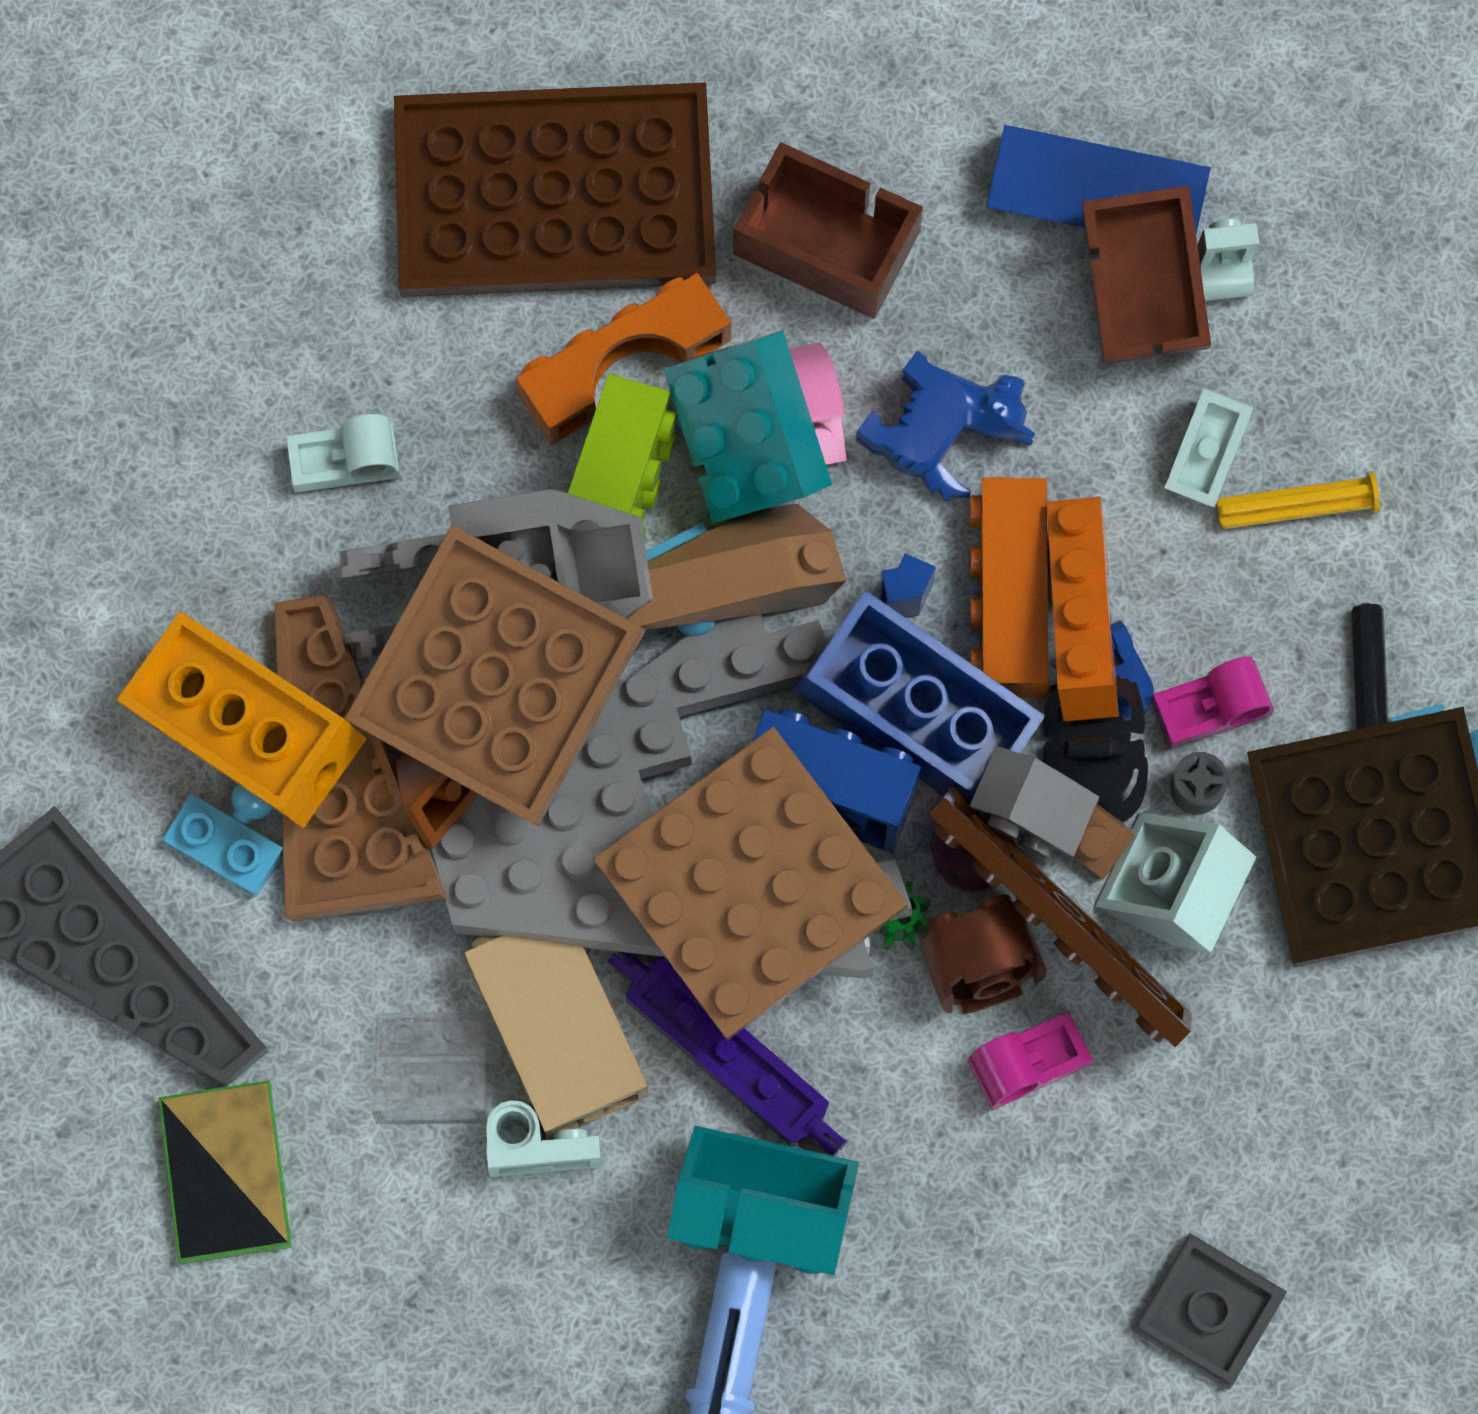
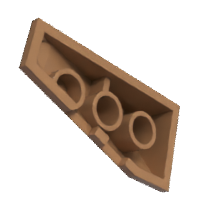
M799 504L769 507L737 516L647 562L653 600L629 617L628 620L648 630L809 608L825 604L847 581L833 533Z

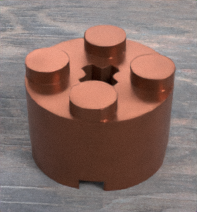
M1001 894L993 896L979 905V909L960 916L957 912H946L927 922L929 934L922 940L920 951L944 1012L952 1014L953 1005L961 1004L964 1014L974 1013L1013 1000L1023 994L1020 987L1021 983L1033 977L1035 985H1037L1045 978L1047 968L1029 922L1015 909L1010 895Z

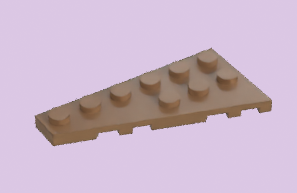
M323 594L275 602L277 675L345 719L364 685V680L351 646L345 642V631L333 600ZM352 723L350 724L367 739L304 829L282 815L285 917L292 921L448 899L429 848L425 847L402 806L396 763L388 743Z

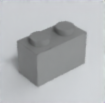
M995 746L969 807L988 817L987 826L993 831L1012 839H1017L1018 835L1022 838L1018 845L1031 853L1049 858L1053 850L1074 857L1099 796L1035 757Z

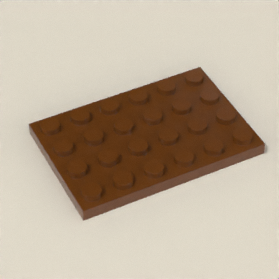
M706 82L394 96L398 265L401 297L663 286L675 278L681 277L685 280L696 273L700 275L705 284H716Z

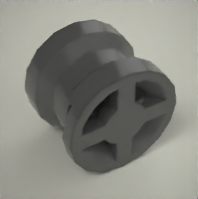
M1193 752L1183 757L1177 764L1170 783L1171 797L1175 804L1183 811L1194 815L1206 814L1214 810L1221 802L1228 784L1227 769L1223 762L1215 755L1206 752ZM1189 782L1195 788V791L1190 787Z

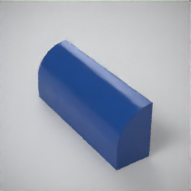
M1004 124L987 207L1085 228L1082 201L1189 186L1195 232L1197 234L1211 167Z

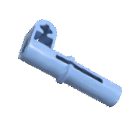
M722 1253L695 1386L692 1389H687L685 1400L690 1406L689 1414H716L735 1320L739 1321L725 1390L722 1394L720 1414L754 1413L756 1404L749 1399L777 1266L774 1262L766 1260L753 1262L741 1258L738 1254Z

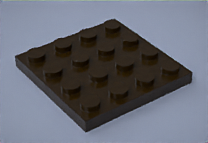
M1464 707L1247 752L1293 967L1478 930V767Z

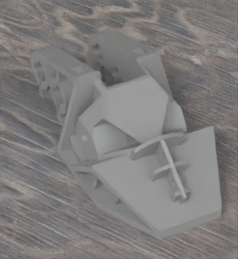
M546 489L448 505L451 525L626 619L653 600L641 517L557 489ZM446 534L339 551L341 568H334L335 578H351L429 566ZM396 625L344 633L346 644L353 643L355 659L378 656L384 649Z

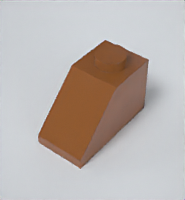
M403 753L395 762L402 806L425 847L434 848L478 796V793Z

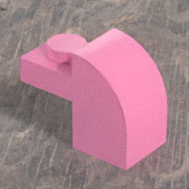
M820 342L789 348L826 465L847 461L841 417H845L837 375L828 352Z

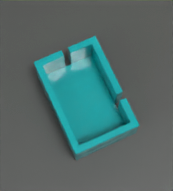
M783 330L703 354L663 369L694 467L703 464L706 474L699 476L698 480L712 523L801 499L832 485Z
M694 1126L678 1178L667 1239L680 1241L694 1249L712 1248L717 1250L718 1244L729 1246L728 1252L738 1254L741 1258L748 1261L761 1262L766 1260L793 1266L796 1270L806 1274L825 1273L835 1276L859 1162Z

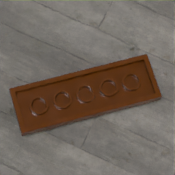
M950 785L936 800L929 812L935 819V822L931 825L933 831L951 848L956 849L961 844L976 859L972 867L992 887L997 888L1002 883L1017 898L1012 903L1013 906L1028 922L1035 927L1043 922L1057 936V939L1053 942L1054 945L1069 961L1076 966L1082 961L1089 965L1098 976L1094 981L1095 984L1110 1000L1118 1005L1123 999L1129 1003L1139 1015L1135 1019L1136 1023L1150 1038L1157 1043H1160L1165 1038L1176 1047L1191 1032L1192 1013L1006 836L993 831L987 826L988 819L980 812L969 807L971 803Z

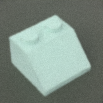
M1140 812L1132 828L1137 834L1116 862L1095 908L1174 946L1211 953L1256 856L1219 824Z

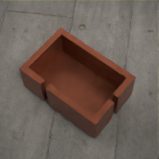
M780 142L759 180V192L754 190L733 229V255L875 319L920 233L923 206L880 187L875 197L874 217L866 214L869 206L870 182Z
M1189 186L1082 201L1088 255L1099 253L1100 259L1090 260V269L1104 364L1151 358L1153 354L1152 347L1160 346L1162 356L1209 349L1211 347V339Z

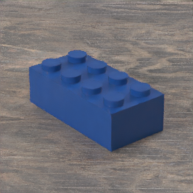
M866 590L850 605L793 690L875 749L881 751L883 747H891L910 755L913 758L912 763L921 766L919 779L941 795L952 785L970 803L995 746L1021 753L1045 717V715Z

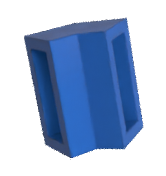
M905 553L898 568L881 571L879 587L881 601L905 618L919 616L932 590L936 567Z

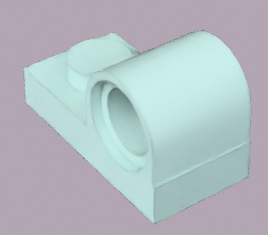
M1204 387L1164 488L1215 507L1234 457L1241 444L1243 434H1245L1251 419L1254 406Z
M510 1100L500 1103L492 1109L487 1118L486 1154L490 1177L602 1168L599 1136H587V1130L567 1129L555 1132L554 1140H542L537 1114L529 1105L522 1101ZM518 1120L525 1123L530 1128L527 1137L522 1142L516 1144H508L502 1141L499 1137V1131L506 1122Z

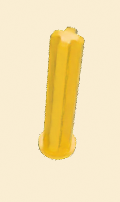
M1373 471L1367 472L1366 478L1222 497L1217 500V517L1221 528L1224 529L1370 509L1372 514H1377L1380 511L1379 489Z

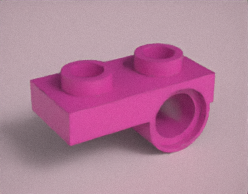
M1250 656L1227 661L1213 668L1205 677L1155 693L1152 696L1153 707L1170 749L1269 717L1274 711L1255 660Z
M1069 1011L1019 1034L1012 1032L987 1042L976 1049L968 1057L967 1062L991 1111L1092 1065L1093 1059Z

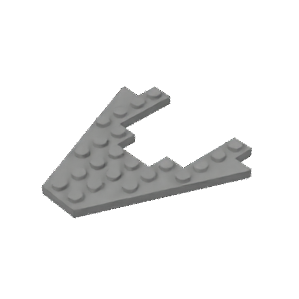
M761 614L717 620L713 629L701 636H685L612 691L539 826L530 823L478 794L436 846L431 848L437 872L448 898L445 899L454 934L490 938L510 936L584 946V948L665 957L593 859L652 816L642 785V778L692 765L691 754L679 717L795 687L826 642L819 620L771 633H766ZM896 858L878 862L879 867L908 904V908L890 921L912 916L911 903ZM864 940L819 974L863 979L873 977V967Z

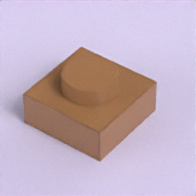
M1096 804L1073 858L1101 879H1104L1137 833Z

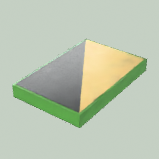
M270 1080L158 1097L178 1262L180 1265L292 1248Z

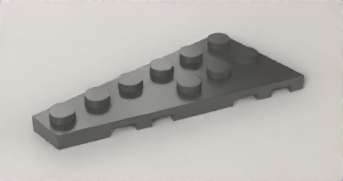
M55 806L0 850L1 959L223 1087L229 1086L268 1053L266 1046Z

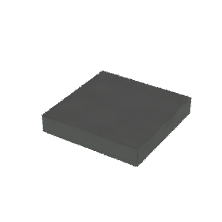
M1189 1233L1132 1331L1230 1390L1287 1291Z

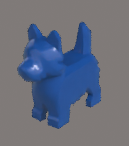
M919 351L915 352L902 371L905 374L902 377V381L913 393L909 396L910 401L903 406L904 412L899 417V425L885 427L881 424V417L874 411H871L856 432V442L871 453L884 456L892 467L899 472L922 478L929 491L934 494L938 490L944 501H948L952 496L954 498H969L971 495V491L950 475L941 463L949 449L964 431L972 430L987 437L1013 440L1029 446L1034 442L1031 438L1035 436V433L1024 425L1027 410L1021 402V394L1025 385L1023 379L1016 376L1000 375L989 386H981L969 379L930 364L927 361V357Z

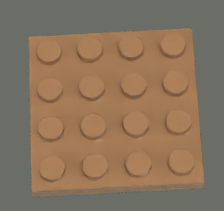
M451 525L345 720L530 823L539 826L646 630Z
M774 726L593 859L727 1041L908 908L907 902Z

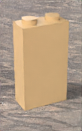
M480 936L471 943L472 949L464 952L467 967L528 1102L537 1114L540 1128L546 1140L554 1139V1133L557 1131L577 1129L648 1097V1085L584 946L510 936H500L497 938Z

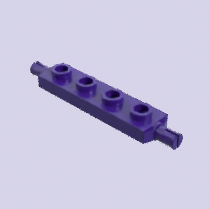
M617 952V955L616 953L611 955L608 963L613 965L632 982L626 995V1003L788 1145L793 1147L809 1137L831 1156H837L839 1150L844 1148L848 1141L823 1121L829 1107V1101L745 1028L727 1041L664 957L646 966L632 953Z

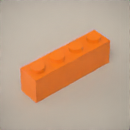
M982 477L979 495H970L969 527L979 528V546H970L969 577L980 578V597H970L969 608L970 630H980V649H970V663L1019 698H1045L1049 684L1047 478Z

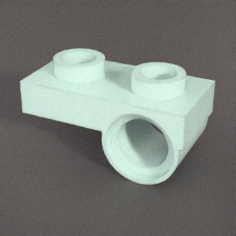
M1225 219L1210 224L1209 229L1203 230L1197 246L1205 301L1253 296L1254 271L1252 259L1260 244L1257 223L1241 225V221L1238 219Z
M358 415L345 420L342 423V428L286 436L294 493L400 478L393 422L384 415Z

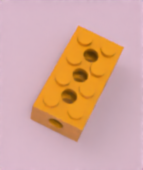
M181 611L178 612L117 698L119 703L141 720L303 829L367 739L344 718Z

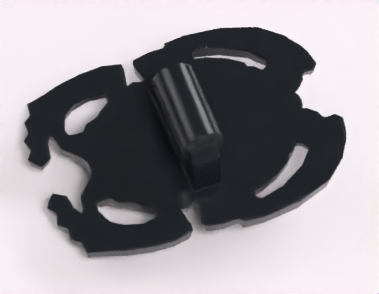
M1116 675L1117 696L1125 698L1131 709V719L1126 721L1119 714V717L1058 722L1057 714L1061 705L1058 684L1051 685L1045 706L1043 728L1045 736L1058 734V743L1045 742L1044 759L1042 762L1099 796L1097 802L1099 806L1122 823L1126 822L1141 807L1148 781V761L1145 757L1144 742L1142 739L1130 741L1131 733L1143 734L1145 729V713L1137 682H1130L1128 678L1121 679ZM1134 769H1137L1139 771L1137 781L1129 797L1122 803L1118 802L1117 799L1121 796L1122 792L1126 791L1131 782Z

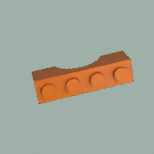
M698 273L685 280L681 277L675 278L663 285L658 290L656 297L640 306L634 303L622 308L613 316L611 323L595 332L591 329L585 330L574 336L567 343L566 349L550 358L540 356L525 365L521 370V375L516 377L518 396L550 445H553L592 422L596 411L594 396L597 384L604 372L613 363L625 356L640 352L664 354L678 362L713 352L731 341V321Z
M1101 497L1048 501L1047 518L1057 684L1063 719L1065 722L1119 717L1108 599L1109 568L1107 538Z

